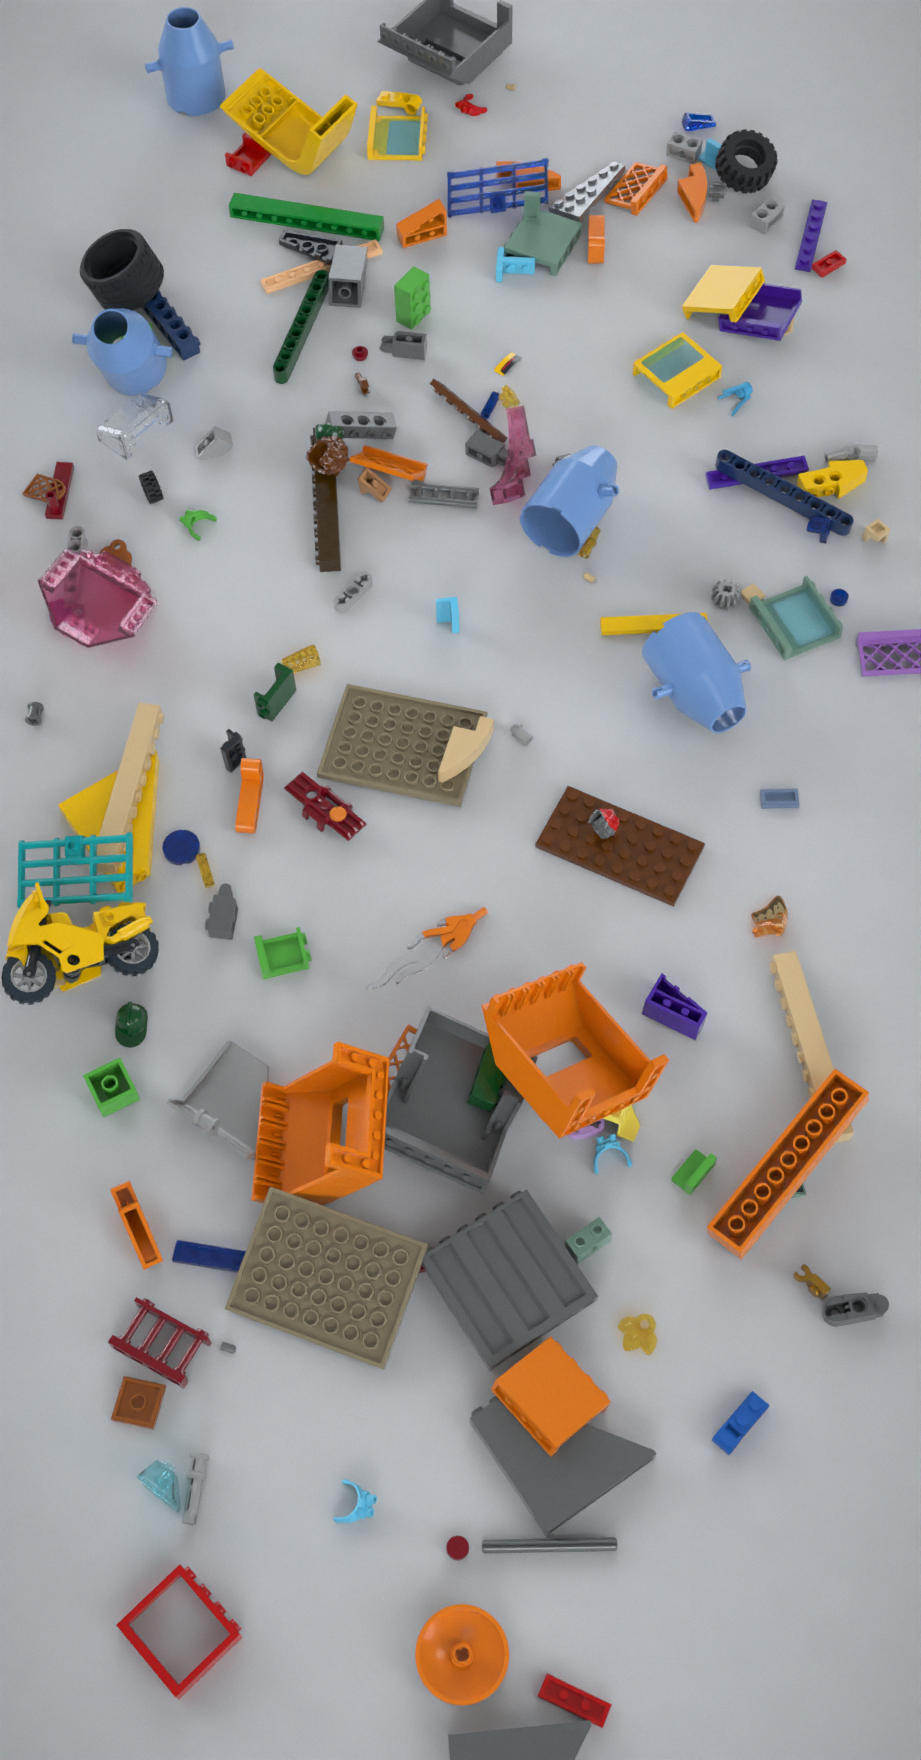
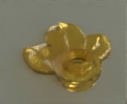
M641 1314L637 1318L626 1317L619 1323L617 1328L625 1333L623 1337V1348L625 1351H633L641 1346L647 1355L653 1353L657 1345V1337L654 1333L656 1322L651 1315ZM644 1320L649 1323L647 1329L641 1327V1322Z

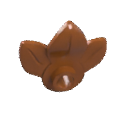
M116 539L111 542L110 546L104 547L98 556V559L105 560V565L110 572L119 566L120 563L127 568H130L132 563V555L127 550L126 543L120 539Z

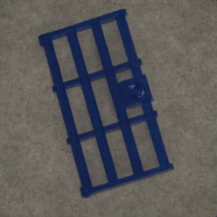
M542 158V160L514 162L508 165L488 168L480 167L474 170L447 172L448 218L479 212L481 214L487 211L491 213L505 212L508 208L516 209L517 207L524 206V200L516 201V195L525 194V191H545V197L540 198V204H549V159ZM544 166V172L516 176V170ZM512 171L511 177L484 180L485 174ZM479 175V181L452 185V179ZM543 178L545 184L516 188V182ZM512 183V189L484 193V187ZM479 188V194L452 197V191ZM512 195V201L506 202V196ZM484 199H490V204L484 205ZM479 200L480 206L452 210V204Z

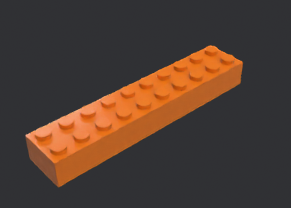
M834 1069L706 1227L708 1235L742 1260L869 1101V1092L837 1069Z

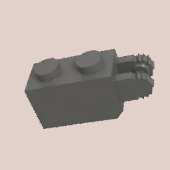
M397 331L394 333V336H383L382 344L379 348L382 352L392 353V357L425 360L427 334Z
M476 430L465 443L466 455L489 467H496L497 464L504 467L512 465V453L499 440H495Z
M224 883L220 885L218 895H214L213 901L209 902L208 911L210 916L205 921V930L208 931L210 938L233 940L238 907L233 897L231 886Z

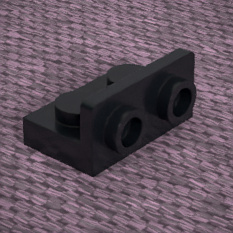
M228 729L226 731L228 741L222 745L220 750L226 769L232 773L241 765V759L246 758V749L243 746L241 735Z

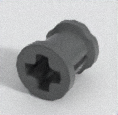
M30 702L27 706L28 715L25 717V722L32 726H38L42 722L40 717L44 707L39 702Z

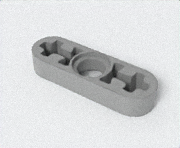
M368 572L359 573L334 598L336 611H348L371 588V574ZM353 589L358 591L355 595H351L348 592Z

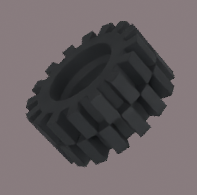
M151 470L140 474L139 480L149 503L152 504L163 500L162 490L154 472Z

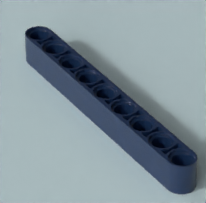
M724 449L718 452L715 463L718 471L838 535L846 536L850 533L854 522L850 514L729 450Z

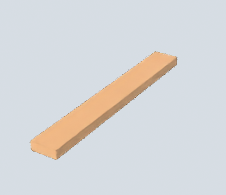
M376 239L358 245L360 247H367V258L383 254L382 248ZM315 260L261 279L260 282L266 294L312 279L318 270H326L329 273L331 265Z

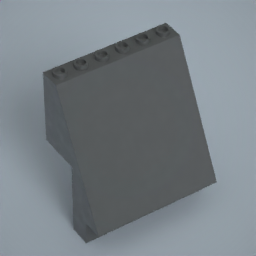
M428 1006L388 1093L384 1149L483 1194L490 1182L507 1130L520 1109L524 1097L506 1077L504 1087L500 1088L498 1093L501 1095L497 1106H493L490 1112L468 1104L467 1100L483 1051L488 1043H490L489 1035ZM534 1056L531 1060L536 1064L538 1057Z

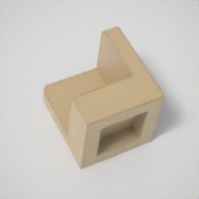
M876 519L865 527L862 540L866 542L872 538L876 542L880 540L882 543L887 542L890 528L879 519Z

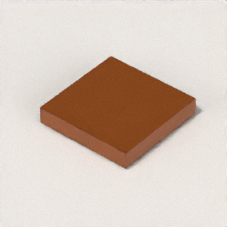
M123 1376L111 1420L154 1430L166 1385Z

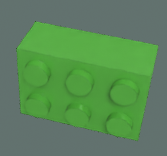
M413 266L394 285L396 322L411 330L431 311L429 274Z

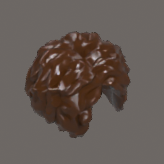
M323 436L306 452V460L317 472L324 475L327 474V476L332 474L338 476L340 471L345 468L346 463L350 461L348 446L338 436Z

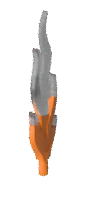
M483 907L474 914L450 916L439 920L437 927L440 928L429 929L418 934L407 944V949H412L423 941L420 946L412 952L394 959L382 977L376 982L366 985L365 988L375 989L385 985L397 971L412 963L416 964L401 972L395 980L396 984H399L409 976L426 970L435 962L443 948L451 941H454L443 953V959H446L451 953L461 948L467 942L472 929L477 924L476 921L488 914L487 909Z

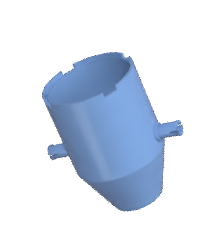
M189 7L176 8L167 15L158 45L159 58L157 61L145 63V68L148 74L158 70L162 71L167 103L174 111L178 113L180 111L185 112L188 116L204 115L216 110L220 106L221 101L225 99L220 54L233 50L234 45L231 39L219 43L199 12Z
M106 309L95 317L87 335L76 333L72 335L73 344L87 346L91 360L109 385L117 392L130 396L145 394L154 386H157L166 372V357L172 358L173 348L160 344L146 319L130 309ZM124 336L122 340L113 344L116 339Z
M591 445L558 461L521 510V526L533 543L538 547L544 546L550 550L549 553L560 557H570L579 552L610 508L613 496L615 497L619 494V487L615 485L617 462L613 455L600 446Z
M684 613L663 623L664 627L657 633L654 631L648 637L642 649V657L661 684L660 687L652 689L654 699L657 700L669 696L680 713L714 733H721L733 728L744 718L747 712L741 673L751 670L750 662L744 660L736 663L708 621L700 613Z

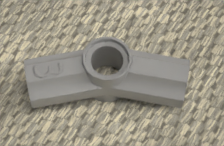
M846 443L842 447L824 452V457L827 465L830 461H875L878 456V446ZM854 448L853 454L848 455V451Z

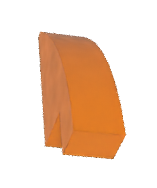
M496 161L497 182L513 181L515 194L525 193V191L561 190V175L552 170L524 162Z
M701 162L689 165L688 177L678 180L677 193L694 223L699 221L704 211L707 194V177Z
M130 1180L110 1188L118 1207V1212L143 1270L162 1262V1256Z

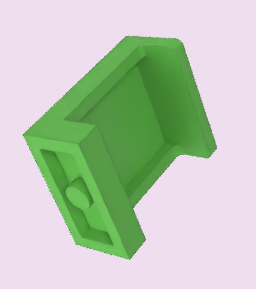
M300 927L296 928V933L262 940L261 935L254 937L263 979L309 969L308 961H312L309 949L305 950L304 945L308 943L306 934L301 933Z

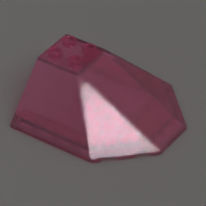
M64 549L37 581L55 629L62 635L73 639L78 644L87 648L134 637L158 604L157 599L151 596V589L146 581H142L140 578L141 573L139 569L105 551H102L101 554H95L92 550L72 552L71 549Z

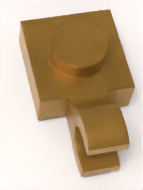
M803 1264L801 1270L805 1272V1275L801 1276L795 1272L793 1274L794 1279L798 1282H806L809 1292L814 1297H819L823 1300L829 1294L831 1288L817 1274H813L808 1266Z

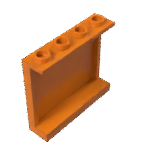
M551 1336L497 1378L491 1388L496 1397L550 1457L558 1451L563 1443L600 1412L604 1413L611 1403L607 1394L595 1385L592 1378L583 1372L575 1359L571 1358L563 1350L561 1344Z

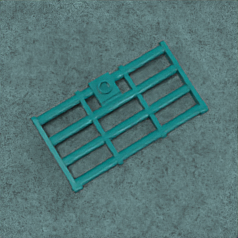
M127 832L126 835L96 837V835H91L90 837L83 835L65 836V839L54 838V840L30 842L19 840L17 907L20 909L26 900L25 887H35V883L38 882L39 886H53V897H45L44 900H50L55 907L60 904L132 902V832ZM126 842V854L97 856V844ZM86 845H90V856L85 857ZM61 847H65V858H60ZM53 848V859L26 861V849ZM126 862L125 873L97 875L98 863ZM90 864V876L60 877V866ZM53 867V878L25 880V868ZM125 881V893L97 894V883ZM89 883V895L60 897V885Z

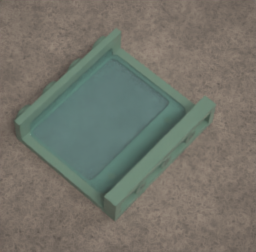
M807 575L804 576L801 586L761 601L758 595L751 597L749 609L783 660L841 637L843 630L842 622L836 618L833 609L827 605L824 596L818 592L815 583Z

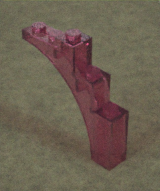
M524 405L506 409L509 432L508 454L500 479L495 485L490 487L493 505L509 503L526 496L523 478L531 476L528 458L536 456L534 440L530 439Z

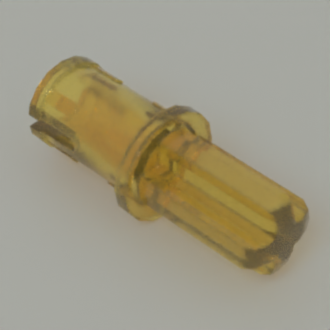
M597 526L578 553L582 558L586 554L584 559L589 558L593 547L597 544L596 540L601 532Z

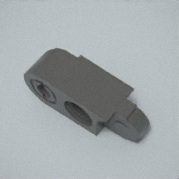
M865 1292L834 1296L825 1303L822 1317L828 1325L833 1327L875 1320L887 1312L889 1301L879 1293L867 1294ZM853 1305H860L863 1311H855ZM836 1310L839 1314L831 1315V1311Z

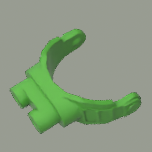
M187 509L185 516H181L179 521L188 528V531L195 540L200 541L201 537L191 529L193 524L202 519L216 522L217 518L207 511Z

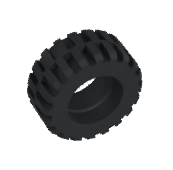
M747 129L729 134L723 141L716 156L715 168L717 169V175L721 176L720 180L723 183L725 182L729 189L733 188L735 192L742 191V193L747 194L748 192L755 193L756 190L760 191L770 181L778 162L777 151L774 150L773 143L769 142L770 139L765 138L760 132L756 133L755 130L747 131ZM744 155L751 158L756 163L757 168H748L741 165L735 156Z

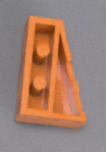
M440 199L396 223L397 237L403 248L447 235L446 209Z

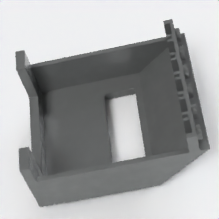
M423 0L391 29L387 28L386 23L383 22L380 25V39L377 42L407 56L410 62L457 85L469 84L512 44L513 5L499 0L497 2V23L453 3V0ZM455 59L461 61L457 66L455 65Z

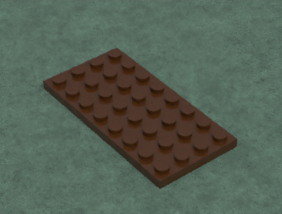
M567 786L535 843V847L674 907L705 847V843ZM601 808L613 809L615 815L620 819L614 836L601 839L593 830L591 824L588 823L593 812Z

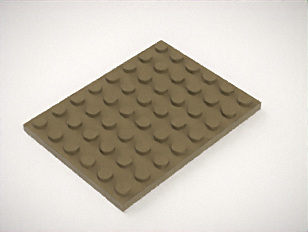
M347 684L317 771V778L461 807L474 762L461 773L445 782H439L438 771L453 727L475 731L480 716L487 717L488 712Z
M270 1187L225 1310L375 1367L385 1369L429 1244Z

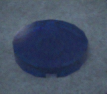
M177 830L170 833L165 838L162 847L165 858L175 865L192 863L197 859L201 849L198 837L188 830Z

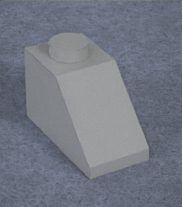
M214 426L195 445L197 459L214 458L227 453L233 447L231 433Z

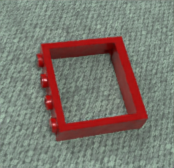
M181 1564L116 1624L178 1700L243 1638L239 1634L242 1628L234 1619L228 1621L224 1616L227 1612L219 1601L214 1604L209 1598L212 1593L203 1583L199 1586L194 1581L197 1576L189 1566L184 1569ZM182 1577L230 1635L178 1684L130 1624L176 1580Z

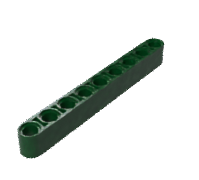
M326 270L315 272L274 362V380L278 384L288 382L329 291V274Z

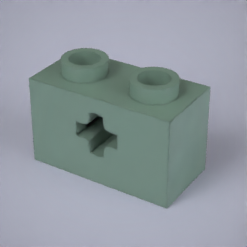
M598 1217L566 1239L565 1247L578 1265L611 1242L612 1232L602 1219Z

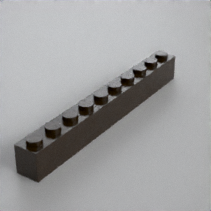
M313 428V435H310L311 445L317 442L315 428ZM312 467V471H315V474H312V484H315V487H312L313 498L316 497V500H313V509L317 511V514H313L314 524H317V527H314L315 538H318V541H315V551H318L319 554L315 555L316 565H319L320 572L341 571L336 476L333 474L330 476L321 474Z

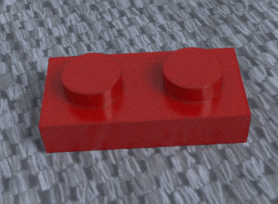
M835 250L813 263L811 269L823 278L846 264L847 259Z

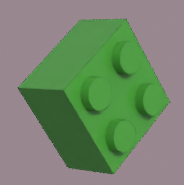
M121 1058L115 1059L83 1075L103 1118L140 1100Z

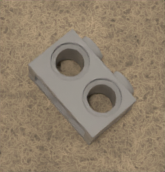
M674 132L667 143L666 156L695 164L698 156L701 154L703 140Z
M769 197L765 202L761 203L756 211L754 210L751 213L749 227L765 235L783 218L785 205Z

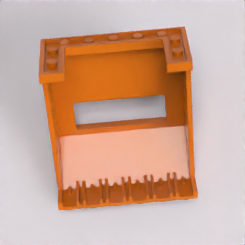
M582 962L575 965L571 964L560 971L556 970L548 976H541L535 981L526 982L520 987L511 988L505 993L495 994L489 1002L481 1005L495 1064L544 1123H547L552 1132H555L558 1139L647 1098L669 1062L665 1054L650 1060L581 983L580 980L587 968ZM567 1042H573L587 1058L549 1076H545L531 1060L532 1057Z
M336 1042L333 1044V1057L330 1062L285 1086L267 1081L262 1083L252 1201L264 1204L269 1188L273 1187L311 1202L326 1205L383 1179L390 1063L388 1057L345 1043ZM348 1103L345 1146H341L342 1108L344 1104Z

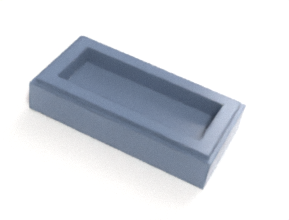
M760 789L761 809L799 808L798 789Z

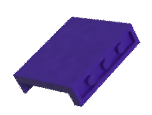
M763 283L737 322H731L729 314H720L718 318L720 331L781 341L802 303L801 289Z

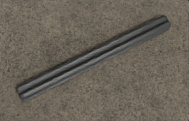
M617 1538L498 1539L482 1541V1552L484 1554L616 1551L618 1548Z

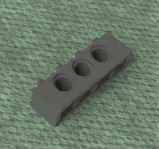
M328 411L325 424L330 423L332 426L342 427L345 431L343 438L393 439L397 429L393 412Z

